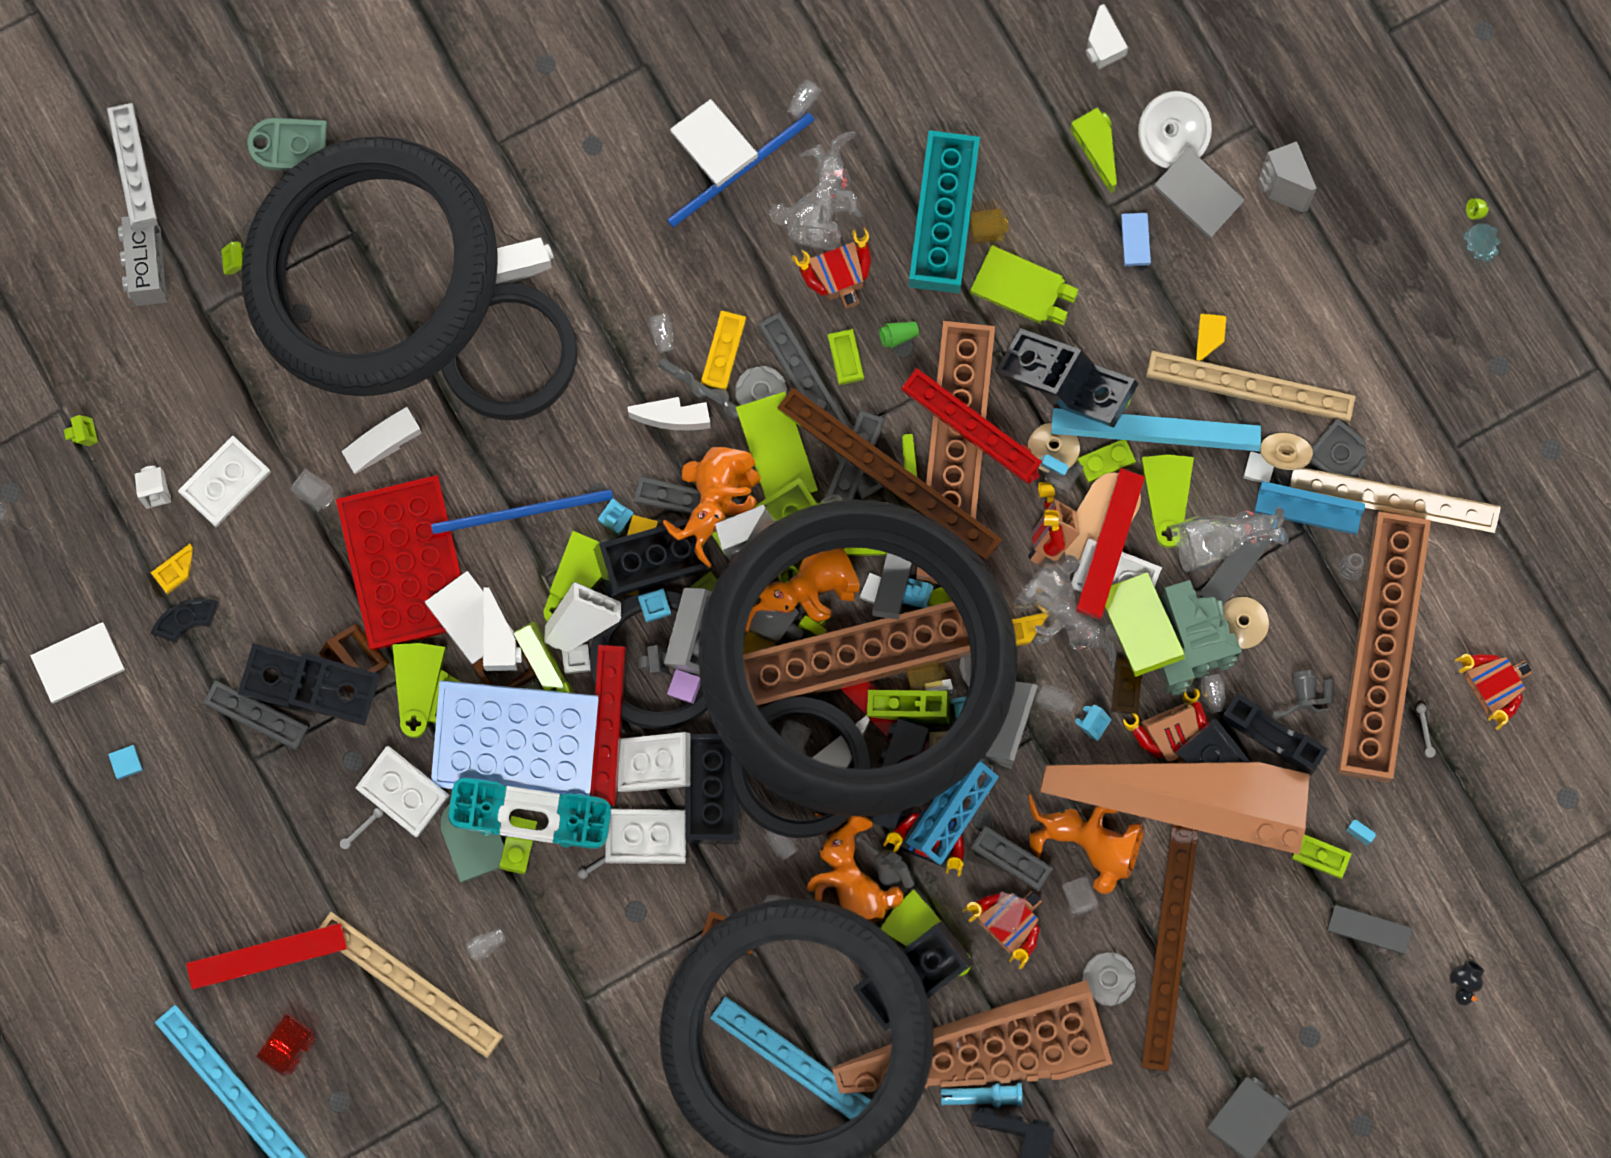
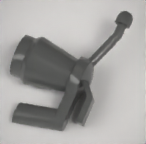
M1314 670L1294 672L1292 683L1298 698L1297 705L1284 712L1274 711L1272 718L1279 719L1280 717H1285L1300 708L1308 709L1312 713L1328 712L1329 708L1316 709L1313 706L1333 703L1334 679L1324 680L1323 698L1316 699L1317 677L1314 676Z
M855 836L856 843H862L876 854L875 862L878 866V879L885 888L889 889L891 886H899L902 882L906 888L914 886L911 874L906 864L901 861V856L895 854L892 850H882L879 852L864 840L862 836Z

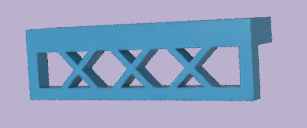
M1262 481L1254 513L1260 514L1262 512L1270 517L1357 535L1365 503Z
M980 761L961 781L946 792L935 797L906 843L941 865L999 776ZM984 772L988 777L982 786L977 787V779ZM971 795L970 805L968 808L963 809V800L966 796ZM956 817L957 825L953 830L948 831V823L952 818ZM938 840H942V848L936 855L931 849Z

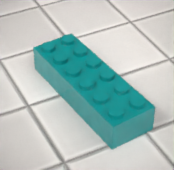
M930 130L928 132L909 276V287L960 294L980 141L978 136Z

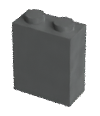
M1246 1077L1205 1129L1240 1158H1254L1290 1111L1285 1107L1287 1105L1286 1101L1276 1094L1273 1096L1269 1095L1264 1091L1266 1086L1255 1077L1251 1080Z

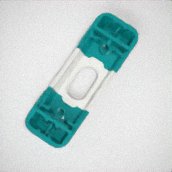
M461 778L454 783L452 788L448 818L451 825L455 828L477 831L485 836L497 834L557 843L564 848L577 846L598 849L606 843L608 837L611 807L605 799L571 793L565 795L505 786L492 781ZM514 809L538 811L546 814L549 822L548 826L540 831L518 828L510 824L509 815Z

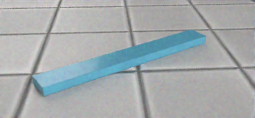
M1053 408L1051 434L1260 452L1261 426L1122 414L1115 427L1112 428L1063 409Z
M726 996L710 1017L716 1024L850 1120L856 1117L870 1103L871 1100L860 1092L840 1094L832 1072Z
M174 1005L155 1022L270 1158H306L177 1005Z

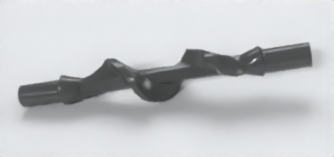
M662 358L658 367L674 376L675 380L688 383L693 394L698 398L705 399L709 397L723 406L724 412L730 418L739 419L735 409L737 406L728 401L729 395L726 390L719 388L710 390L696 381L691 372L684 371L682 367L679 368L665 358Z

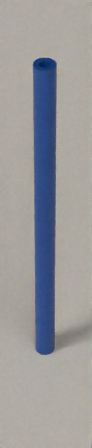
M809 112L759 149L757 151L758 157L719 187L713 184L668 218L667 221L670 226L674 228L814 121L813 116Z
M609 489L431 524L432 533L438 534L612 500L613 494L612 490Z

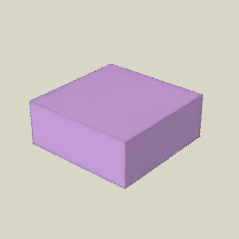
M676 669L667 695L694 704L701 685L700 677Z

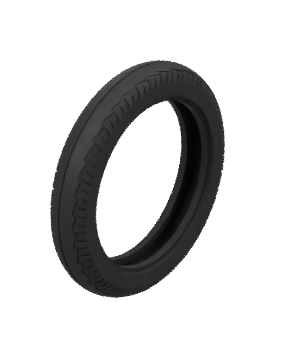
M385 136L360 137L332 144L311 154L290 169L265 197L252 221L244 246L241 268L242 292L248 317L257 336L270 355L289 373L309 385L328 392L350 396H376L409 388L426 380L449 364L465 348L482 323L492 299L497 277L498 250L496 234L487 206L475 185L459 167L433 149L409 140ZM367 180H397L425 190L434 197L445 213L450 225L454 245V263L450 283L443 300L432 317L417 332L404 341L376 352L362 354L342 353L314 343L300 328L292 313L285 284L286 265L290 247L307 216L316 206L333 193L352 184Z
M807 899L775 900L745 908L725 918L707 931L685 955L675 971L663 1003L660 1021V1053L669 1089L682 1114L695 1131L712 1147L729 1158H867L890 1141L907 1122L923 1094L932 1064L934 1044L932 1015L925 989L912 963L902 949L875 924L848 909L826 902ZM774 941H810L839 951L859 965L870 977L887 1008L891 1027V1054L883 1082L870 1103L856 1117L831 1130L813 1134H787L755 1124L741 1115L725 1100L713 1082L706 1065L702 1045V1025L707 1002L715 985L724 972L745 953Z

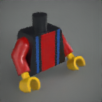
M922 810L920 814H912L900 822L896 829L888 834L883 846H886L887 843H893L895 845L894 853L900 847V850L946 868V874H948L949 869L953 868L958 871L957 876L961 875L965 852L962 834L941 865L906 843L926 813L925 810ZM950 821L948 823V831L953 830L957 824ZM938 840L931 849L936 855L942 848V840Z

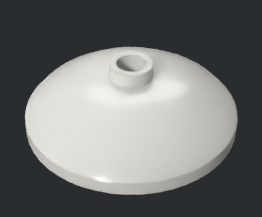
M1180 91L1163 93L1147 105L1141 116L1138 135L1142 150L1152 162L1164 168H1169L1187 148L1191 149L1200 158L1210 141L1211 119L1204 104L1195 96ZM1169 124L1170 131L1166 133L1165 127Z

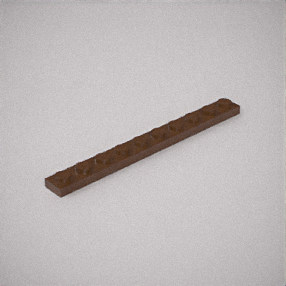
M795 388L790 390L777 407L778 411L914 510L950 529L986 562L1001 544L1002 538Z
M1174 824L1171 825L1141 1065L1143 1069L1165 1072L1169 1071L1198 838V830Z

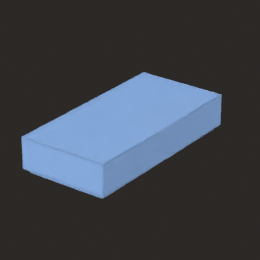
M1122 214L1124 266L1150 265L1148 214Z

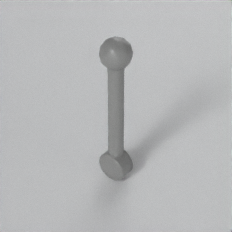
M1418 704L1416 710L1420 713L1426 744L1424 754L1427 758H1432L1435 756L1436 751L1431 747L1425 716L1426 706Z
M379 807L375 808L373 815L351 836L340 841V847L345 850L349 849L351 842L376 818L382 817L383 810Z
M605 857L586 869H580L578 877L581 879L587 878L588 873L606 863Z

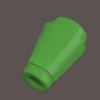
M915 321L885 323L884 327L879 328V337L884 348L890 347L892 349L919 336V329Z

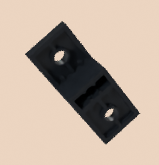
M1021 328L995 371L999 377L1040 391L1052 406L1112 428L1117 424L1139 385L1134 378L1094 365L1081 349ZM1035 355L1031 363L1025 364L1028 357ZM1108 391V397L1100 401V395Z
M253 643L238 695L312 716L320 713L365 726L380 674L303 653L301 657ZM269 669H274L279 674L278 680L274 683H268L263 678L264 673ZM344 686H350L354 689L355 694L353 698L344 700L339 696L340 689Z
M980 1108L979 1112L974 1111L970 1126L1023 1137L1019 1158H1049L1055 1128L1049 1127L1050 1122L1034 1119L1032 1123L1023 1122L1022 1116L1008 1113L1004 1118L996 1116L995 1110Z

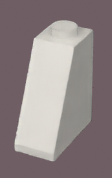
M541 238L497 248L498 267L495 285L513 284L552 268L550 260L554 257L549 244L543 245Z
M574 582L545 625L544 643L566 652L571 651L618 623L621 619V602Z

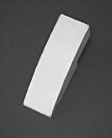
M679 397L627 407L629 418L654 427L671 430L711 428L706 402L681 407Z
M408 407L363 434L345 448L342 453L354 474H357L399 450V446L422 434Z

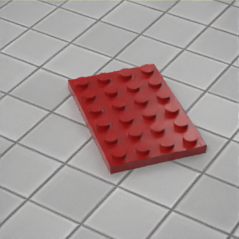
M438 475L336 499L369 649L378 650L393 646L394 644H403L447 633L425 604V601L461 576L451 531L438 534L432 533L431 524L449 521Z

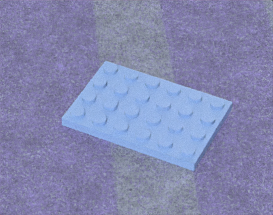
M441 680L439 682L431 781L440 788L452 789L457 780L472 778L531 790L565 795L571 793L590 796L599 696Z

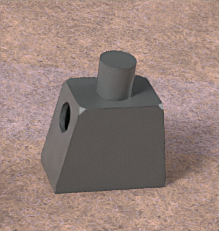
M796 608L794 612L787 614L776 611L756 612L749 628L750 633L768 642H773L777 646L782 643L785 637L793 642L802 640L807 631L795 624L800 616Z

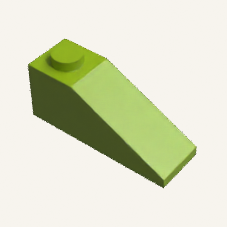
M1097 107L1073 121L1070 132L1111 194L1115 191L1117 184L1111 132L1112 123L1107 114H1102Z
M868 690L867 717L897 721L901 719L921 724H950L951 698L948 691Z

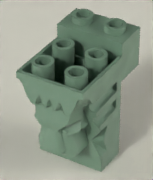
M1190 580L1164 588L1161 601L1183 649L1185 659L1159 668L1157 672L1164 693H1172L1173 696L1188 692L1187 688L1191 686L1194 678L1210 674L1209 670L1219 667V670L1222 671L1234 667V663L1239 659L1242 650L1235 634H1230L1228 622L1224 618L1221 600H1216L1214 597L1197 598Z

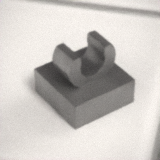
M658 645L647 647L648 656L638 657L639 668L650 670V673L658 676L670 675L669 666L664 664L667 653L666 648Z

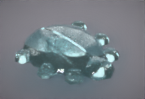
M1476 224L1470 228L1468 233L1464 234V239L1468 240L1469 243L1467 250L1475 252V259L1482 257L1483 261L1490 262L1493 259L1492 254L1497 255L1499 253L1498 249L1495 248L1496 245L1501 243L1500 239L1496 238L1495 233L1498 232L1496 227Z

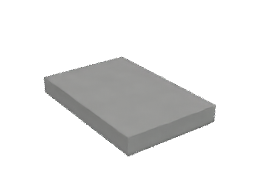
M1189 148L1178 157L1153 185L1156 190L1209 239L1244 201L1233 188Z

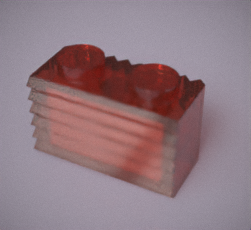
M286 1013L260 1049L256 1058L284 1077L287 1073L292 1075L300 1064V1061L297 1060L303 1051L307 1053L314 1045L316 1039L313 1036L316 1032L289 1013Z

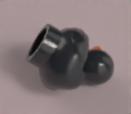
M1466 960L1463 965L1454 967L1450 973L1451 984L1456 983L1461 987L1455 994V999L1460 1005L1466 1006L1472 1001H1477V997L1473 992L1480 991L1483 986L1482 975L1485 971L1478 963L1472 960Z

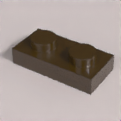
M1116 659L1111 712L1135 713L1138 715L1142 675L1135 677L1128 660Z

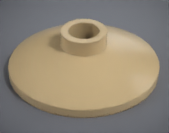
M1052 423L1038 427L1028 441V449H1031L1032 454L1039 459L1041 456L1048 454L1071 468L1077 461L1080 452L1077 436L1051 434ZM1051 442H1057L1059 444V447L1056 449H1052L1049 446V444ZM1041 466L1038 468L1044 472L1052 473Z
M1290 433L1272 434L1262 441L1260 447L1261 456L1267 463L1284 470H1296L1309 464L1313 455L1312 448L1306 440Z
M1248 597L1233 598L1225 603L1223 606L1224 618L1228 622L1230 634H1235L1241 649H1248L1258 645L1265 638L1269 628V619L1264 607L1256 600ZM1246 617L1248 619V624L1241 625L1239 623V618Z

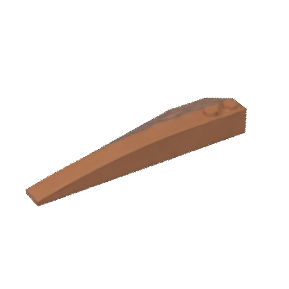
M1260 762L1045 765L1039 792L1299 854L1306 827L1310 774Z
M1087 980L934 1028L932 1064L925 1088L935 1085H941V1087L986 1084V1082L996 1081L1011 1083L1012 1080H1026L1028 1082L1038 1081V1079L1042 1078L1059 1080L1112 1064ZM891 1044L832 1067L839 1093L874 1092L876 1089H879L890 1061Z

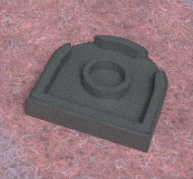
M1337 418L1312 447L1313 455L1309 463L1319 471L1356 477L1362 471L1367 461L1365 443L1356 432Z

